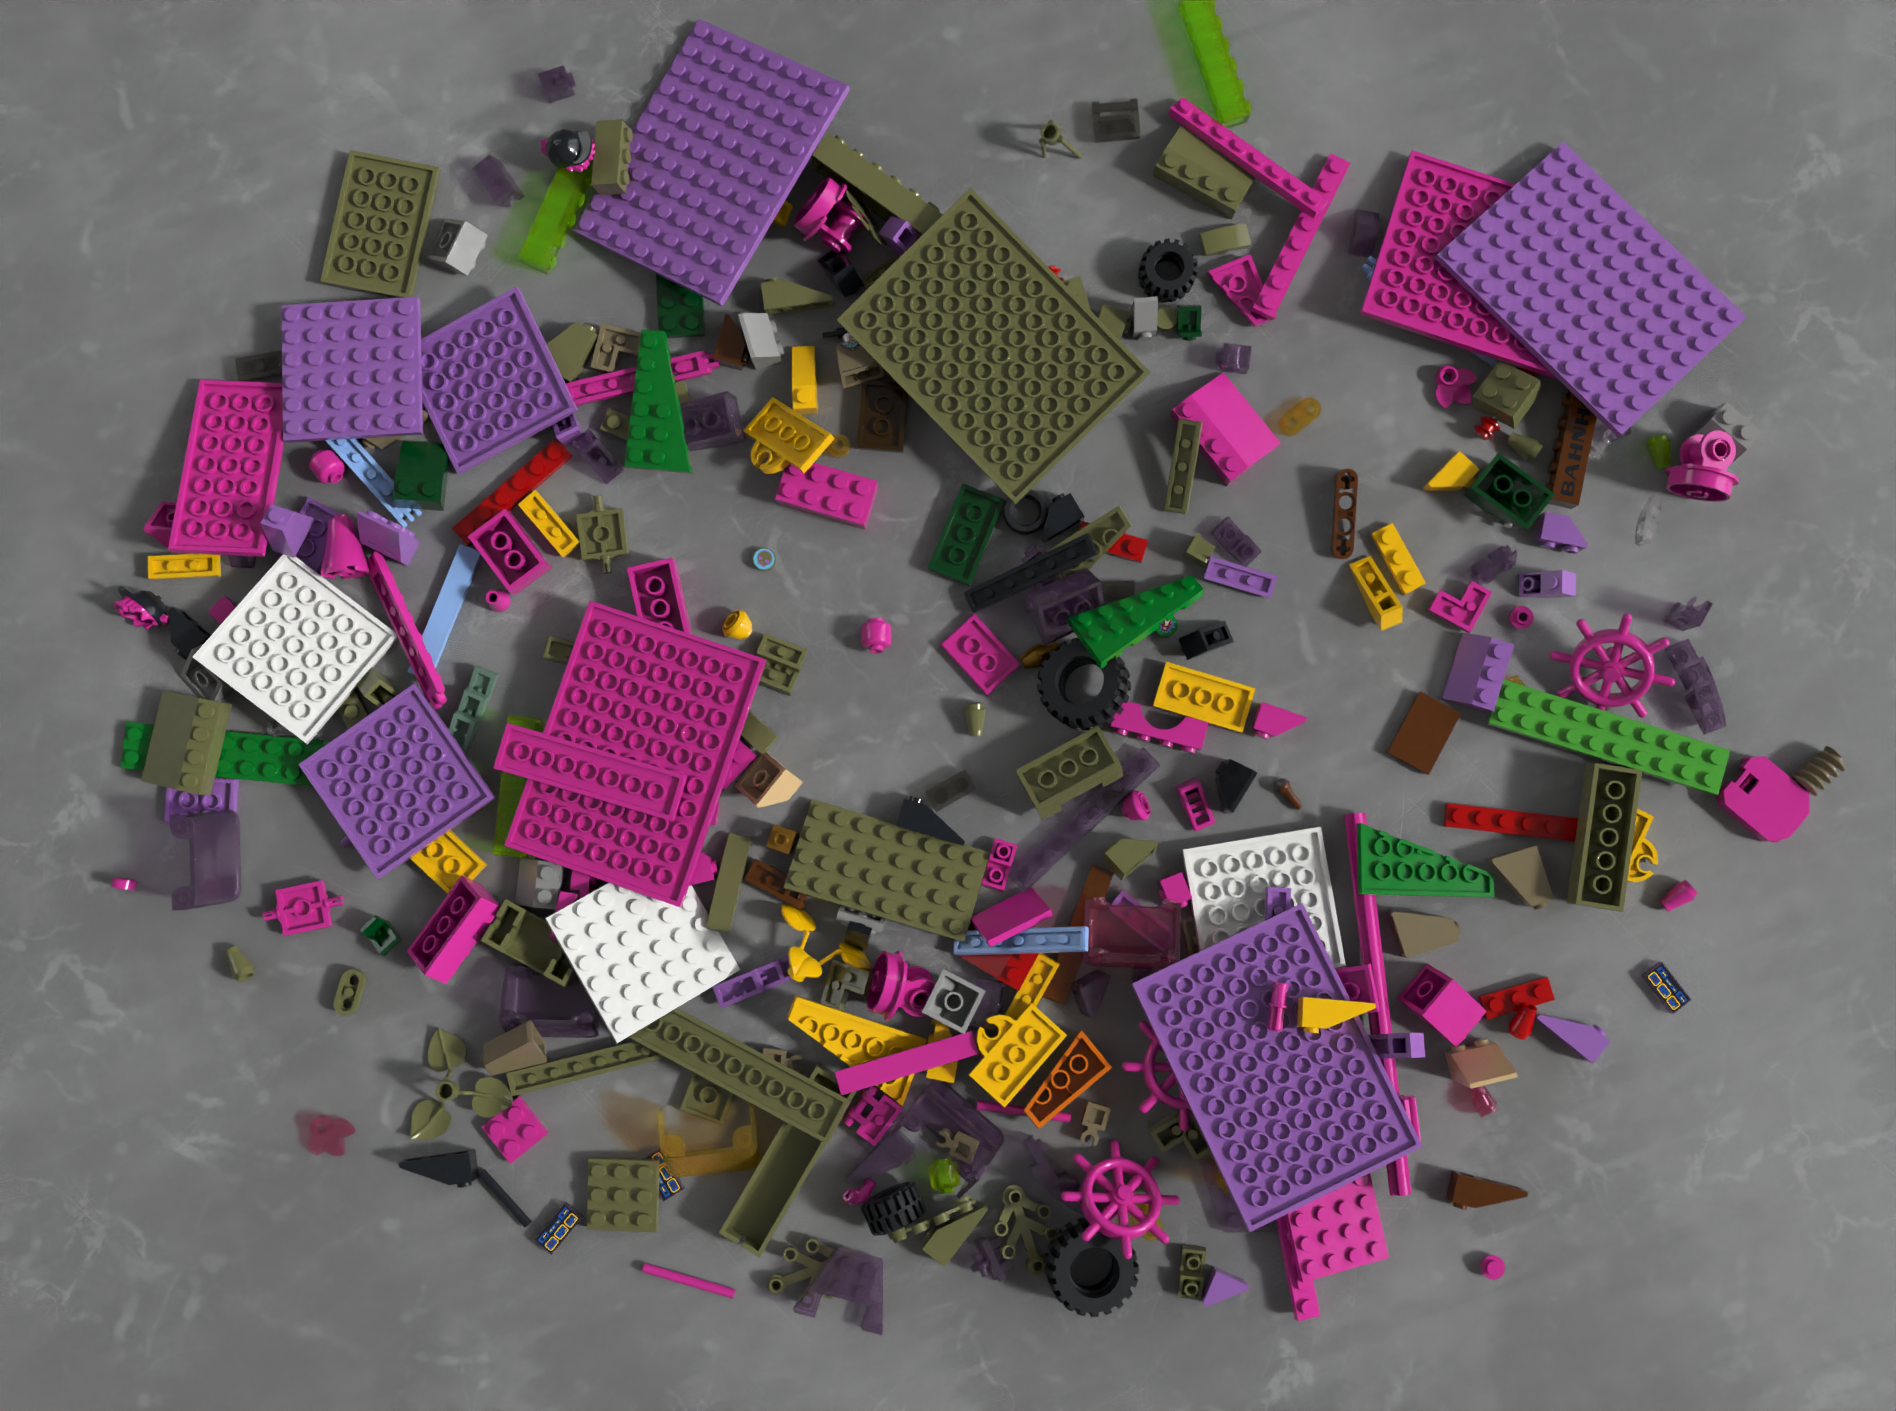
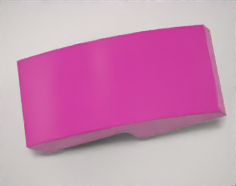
M995 838L981 886L1004 892L1017 844Z

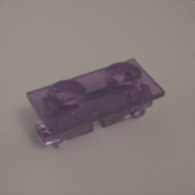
M1508 545L1500 546L1488 554V558L1492 561L1491 563L1482 558L1473 564L1468 572L1472 578L1477 577V584H1489L1499 573L1508 571L1515 565L1517 551L1512 552Z

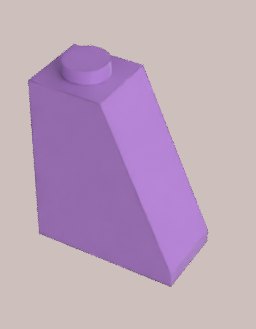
M271 504L260 524L273 551L295 558L315 519Z

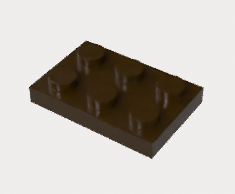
M871 380L862 383L857 449L903 453L908 394L897 382Z

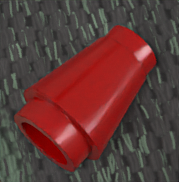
M1524 1003L1509 1022L1508 1032L1521 1040H1525L1527 1036H1530L1537 1008L1532 1004Z

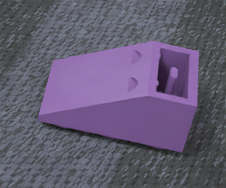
M358 510L356 514L360 543L408 566L421 542L414 538L415 533L370 510H367L366 513Z

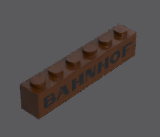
M1568 389V392L1565 393L1562 399L1564 411L1563 416L1559 417L1557 429H1560L1558 438L1553 443L1552 451L1555 452L1554 460L1550 461L1548 467L1550 479L1545 484V487L1556 494L1548 504L1573 509L1580 502L1597 417Z

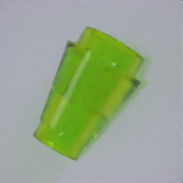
M1667 434L1649 437V443L1646 445L1656 469L1670 467L1671 439H1668Z

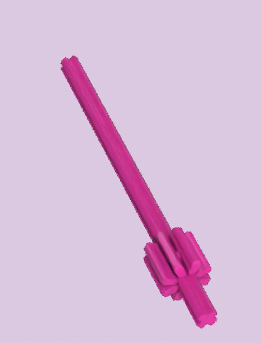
M1366 813L1345 814L1362 965L1371 963L1380 1009L1379 1012L1368 1013L1370 1035L1392 1034L1376 895L1358 894L1357 823L1367 825ZM1395 1058L1380 1059L1421 1141L1416 1097L1399 1094ZM1407 1155L1386 1165L1390 1196L1412 1194Z

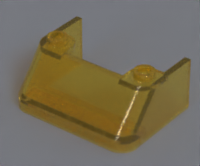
M748 1102L750 1125L740 1126L734 1131L732 1136L733 1146L685 1151V1142L680 1135L675 1133L668 1134L666 1106H661L657 1111L660 1149L667 1173L672 1177L679 1178L755 1168L760 1161L756 1106Z

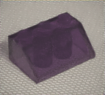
M1084 568L1025 595L1029 615L1044 645L1074 633L1068 625V617L1104 606L1100 580L1088 568Z

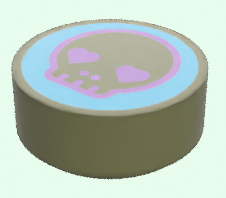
M759 548L753 555V563L758 570L769 571L776 564V556L769 548Z

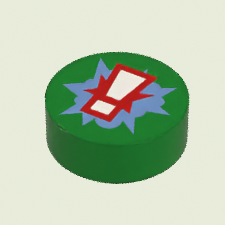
M1173 617L1168 622L1166 620L1163 621L1155 632L1163 638L1171 637L1178 629L1176 618Z

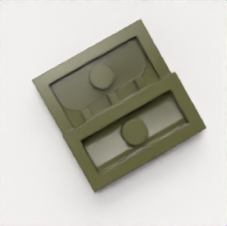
M765 633L756 652L757 657L767 660L759 684L790 696L808 650Z

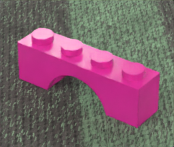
M1123 702L1121 707L1124 710L1120 715L1116 713L1113 716L1115 720L1109 726L1114 728L1113 733L1124 736H1127L1128 732L1137 734L1136 739L1147 742L1150 741V738L1159 740V745L1172 748L1173 744L1182 746V751L1195 754V750H1202L1209 722L1184 717L1174 728L1158 729L1145 720L1140 704Z

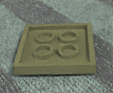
M589 1157L587 1230L657 1232L659 1230L660 1159Z

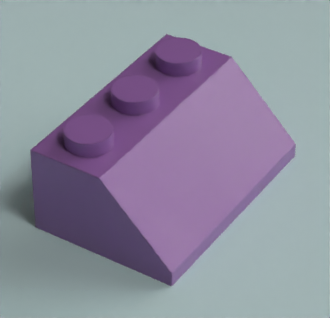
M1462 633L1442 699L1484 713L1493 712L1514 644L1492 637Z

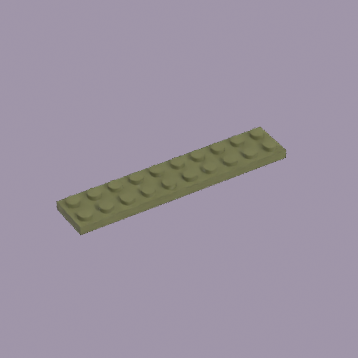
M678 1008L628 1036L826 1144H829L851 1102L845 1097Z

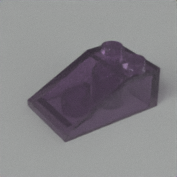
M725 391L680 404L685 429L684 437L689 452L724 447L745 441L737 397L730 392Z

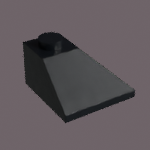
M1227 759L1226 762L1221 761L1216 768L1215 773L1218 775L1215 778L1222 811L1230 814L1234 813L1256 777L1257 772L1232 759Z

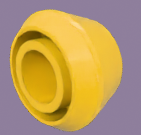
M735 610L725 619L722 625L723 634L736 640L746 639L752 632V622L744 610Z

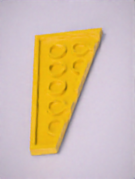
M796 995L787 1016L788 1020L850 1067L925 1045L927 1041L925 1037ZM914 1074L876 1086L903 1106Z

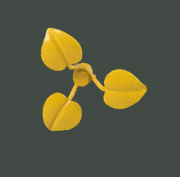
M783 904L780 906L782 907L781 912L785 921L792 928L804 933L800 947L793 946L788 951L790 967L787 972L793 980L802 982L805 977H819L822 974L821 965L836 955H841L843 961L852 967L868 971L872 970L870 961L860 948L844 942L839 944L840 949L835 950L817 962L803 950L809 936V931L813 932L816 929L813 918L806 911L793 905Z

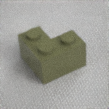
M1179 1109L1147 1128L1162 1153L1182 1141L1195 1162L1210 1153L1190 1109L1189 1129L1185 1132L1180 1129Z

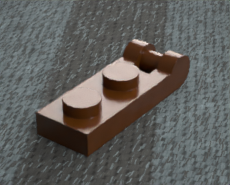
M758 859L754 860L744 880L803 910L806 904L804 903L806 895L798 893L795 898L790 895V890L784 889L787 878L786 874Z

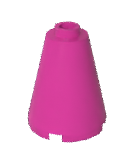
M347 514L333 515V518L328 522L320 570L321 577L335 579L336 575L343 576V579L364 577L366 573L369 574V567L352 518H348Z

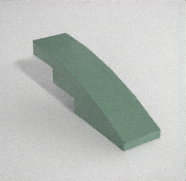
M479 665L474 668L469 686L464 690L458 711L453 714L449 731L466 755L482 722L499 673Z

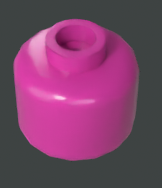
M319 450L311 457L310 470L321 483H337L343 477L345 464L334 451Z
M870 618L862 625V646L869 649L870 653L879 654L883 652V649L891 645V626L885 622V619Z

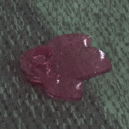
M319 1115L310 1124L312 1135L308 1141L309 1148L316 1156L320 1155L324 1150L333 1156H342L345 1153L344 1138L354 1134L356 1130L346 1119H331L329 1116ZM324 1125L326 1130L320 1131L318 1126Z

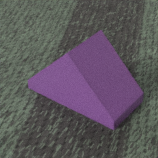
M575 413L553 424L555 435L564 446L586 437Z
M1213 1266L1203 1289L1201 1300L1204 1306L1207 1307L1249 1290V1287L1244 1279Z

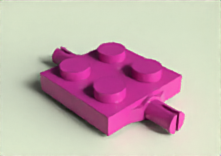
M324 880L275 890L277 898L276 909L264 911L263 916L270 914L272 916L263 917V919L268 921L278 918L282 925L283 936L331 927V907L344 905V901L335 902L344 898L342 895L329 898L326 893Z

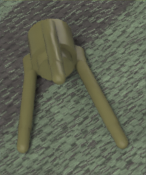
M1049 120L1041 128L1040 134L1042 138L1039 139V143L1041 144L1043 158L1047 156L1046 144L1053 146L1059 142L1079 159L1082 158V154L1062 136L1060 131L1063 128L1062 125Z

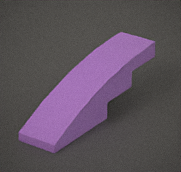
M788 956L713 986L712 988L720 1008L792 980L787 972L790 967Z

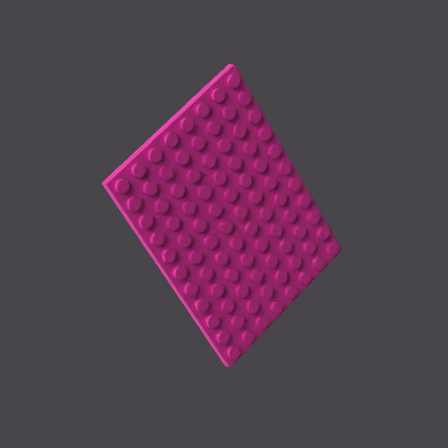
M1412 150L1407 160L1360 315L1557 379L1435 259L1439 252L1515 184Z
M589 601L544 733L688 775L675 820H666L527 778L504 846L674 906L682 907L767 660Z

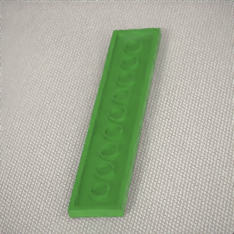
M1504 679L1493 712H1490L1487 721L1488 725L1621 767L1642 770L1644 774L1714 796L1719 794L1730 750Z

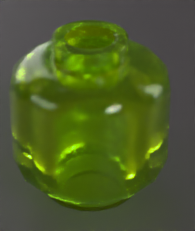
M951 1158L935 1160L928 1169L931 1188L933 1190H940V1194L955 1192L954 1187L961 1184L958 1163L952 1161Z

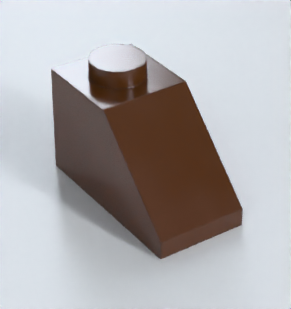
M725 314L713 359L715 362H719V365L742 371L744 364L747 365L749 362L750 353L730 315Z

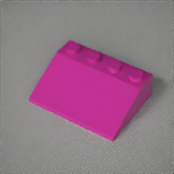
M1224 372L1183 400L1170 413V417L1177 425L1179 418L1203 422L1198 451L1226 486L1281 444Z

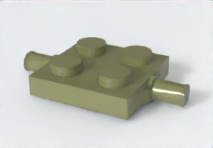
M595 495L593 496L595 510L576 515L581 556L583 561L600 560L602 562V573L608 574L612 573L610 559L629 555L624 511L622 508L605 509L603 507V496Z

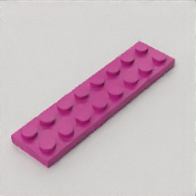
M510 723L506 724L493 767L497 770L670 821L675 820L688 776Z

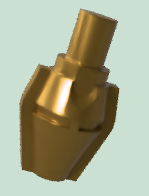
M1057 641L1048 646L1042 643L1034 645L1020 656L1024 669L1039 667L1044 659L1048 661V658L1051 656L1049 652L1053 648L1056 651L1060 649Z

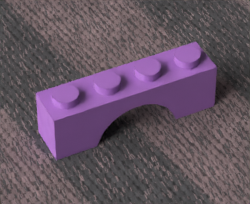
M1423 1033L1368 1035L1379 1059L1425 1057Z

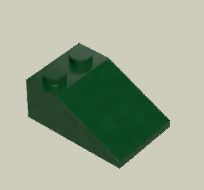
M402 441L393 490V501L397 508L444 511L449 456L442 443Z
M1498 452L1464 496L1481 509L1527 531L1556 494Z

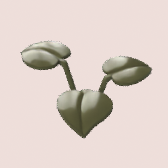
M443 1029L436 1030L428 1048V1062L431 1068L436 1072H443L448 1069L446 1076L443 1078L444 1082L439 1083L435 1091L441 1106L435 1100H424L415 1107L411 1118L410 1138L414 1140H430L441 1136L449 1129L452 1118L450 1113L443 1110L446 1106L445 1101L453 1100L458 1095H473V1110L477 1115L486 1118L499 1115L513 1103L510 1090L497 1078L484 1077L476 1082L475 1091L460 1090L459 1085L455 1081L449 1080L453 1072L452 1067H458L464 1062L467 1049L465 1043L458 1036Z

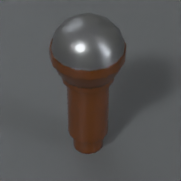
M1285 778L1278 779L1274 785L1276 792L1284 795L1292 807L1299 810L1302 805L1291 790L1290 782Z

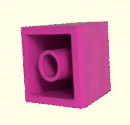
M1428 963L1397 998L1431 1029L1455 1047L1466 1038L1467 1034L1487 1012L1454 979Z

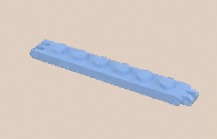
M356 439L325 440L404 528L408 525L402 519L406 516L411 522L415 520L409 512L413 510L417 516L422 514L419 509L396 507L393 501L394 481Z

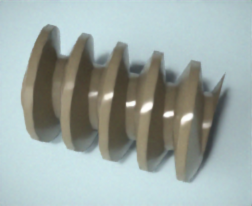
M1825 746L1824 751L1818 752L1817 757H1813L1810 763H1806L1803 769L1798 770L1796 775L1791 776V778L1807 792L1817 796L1819 793L1816 787L1824 790L1825 785L1822 781L1831 784L1832 779L1829 775L1837 778L1839 773L1836 769L1845 771L1846 767L1841 756L1831 747Z

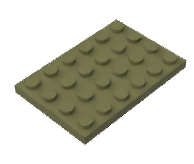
M350 150L320 282L326 285L393 298L413 297L441 172L439 167Z

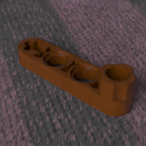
M1349 468L1340 470L1334 475L1333 479L1335 491L1331 552L1338 559L1349 558L1354 550L1358 475ZM1346 473L1351 478L1347 486H1345L1344 481H1341V477L1345 476ZM1339 489H1341V490L1352 489V493H1350V492H1342V493H1339ZM1342 496H1348L1351 499L1352 503L1348 509H1342L1339 505V499ZM1341 519H1346L1350 523V528L1346 532L1339 531L1337 527ZM1337 535H1349V540L1344 539V546L1348 547V551H1345L1343 555H1340V551H1336V547L1341 546V539H1336Z

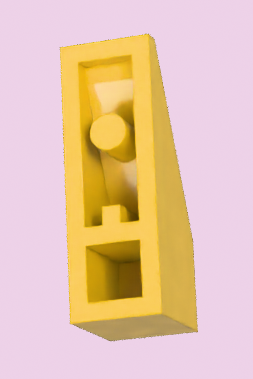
M815 346L792 347L793 410L801 415L818 414Z
M1371 556L1349 564V568L1368 610L1380 630L1383 631L1401 623L1403 607Z
M1301 997L1298 998L1297 1027L1304 1028L1305 1033H1319V1029H1327L1375 1009L1376 1003Z

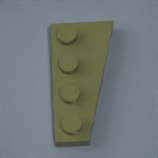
M1121 505L1046 551L1049 552L1086 533H1089L1098 556L1055 576L1065 593H1068L1133 525Z

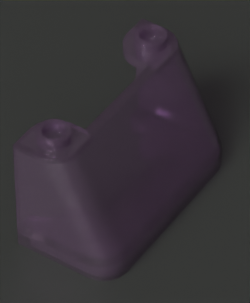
M192 809L170 815V830L172 834L180 839H189L191 885L179 887L173 892L172 910H188L228 903L238 899L241 894L240 820L238 814L230 809Z
M517 963L513 966H506L498 1020L505 1032L525 1022L532 1021L542 1037L594 1038L599 1036L600 1014L578 976H576L570 988H567L543 974L532 973L525 964Z

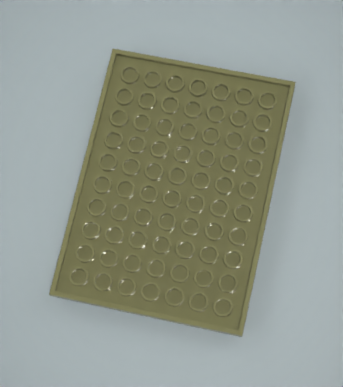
M971 188L837 319V322L1015 505L1150 374V371Z

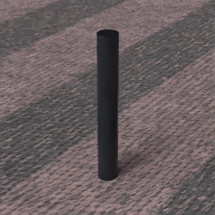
M485 1169L478 1175L524 1228L532 1222Z

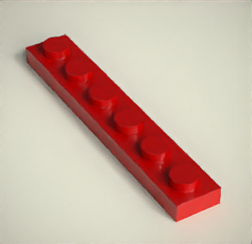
M555 438L452 529L467 546H471L473 543L468 538L471 533L502 510L506 509L510 512L573 456Z
M1445 803L1443 827L1575 842L1578 818Z

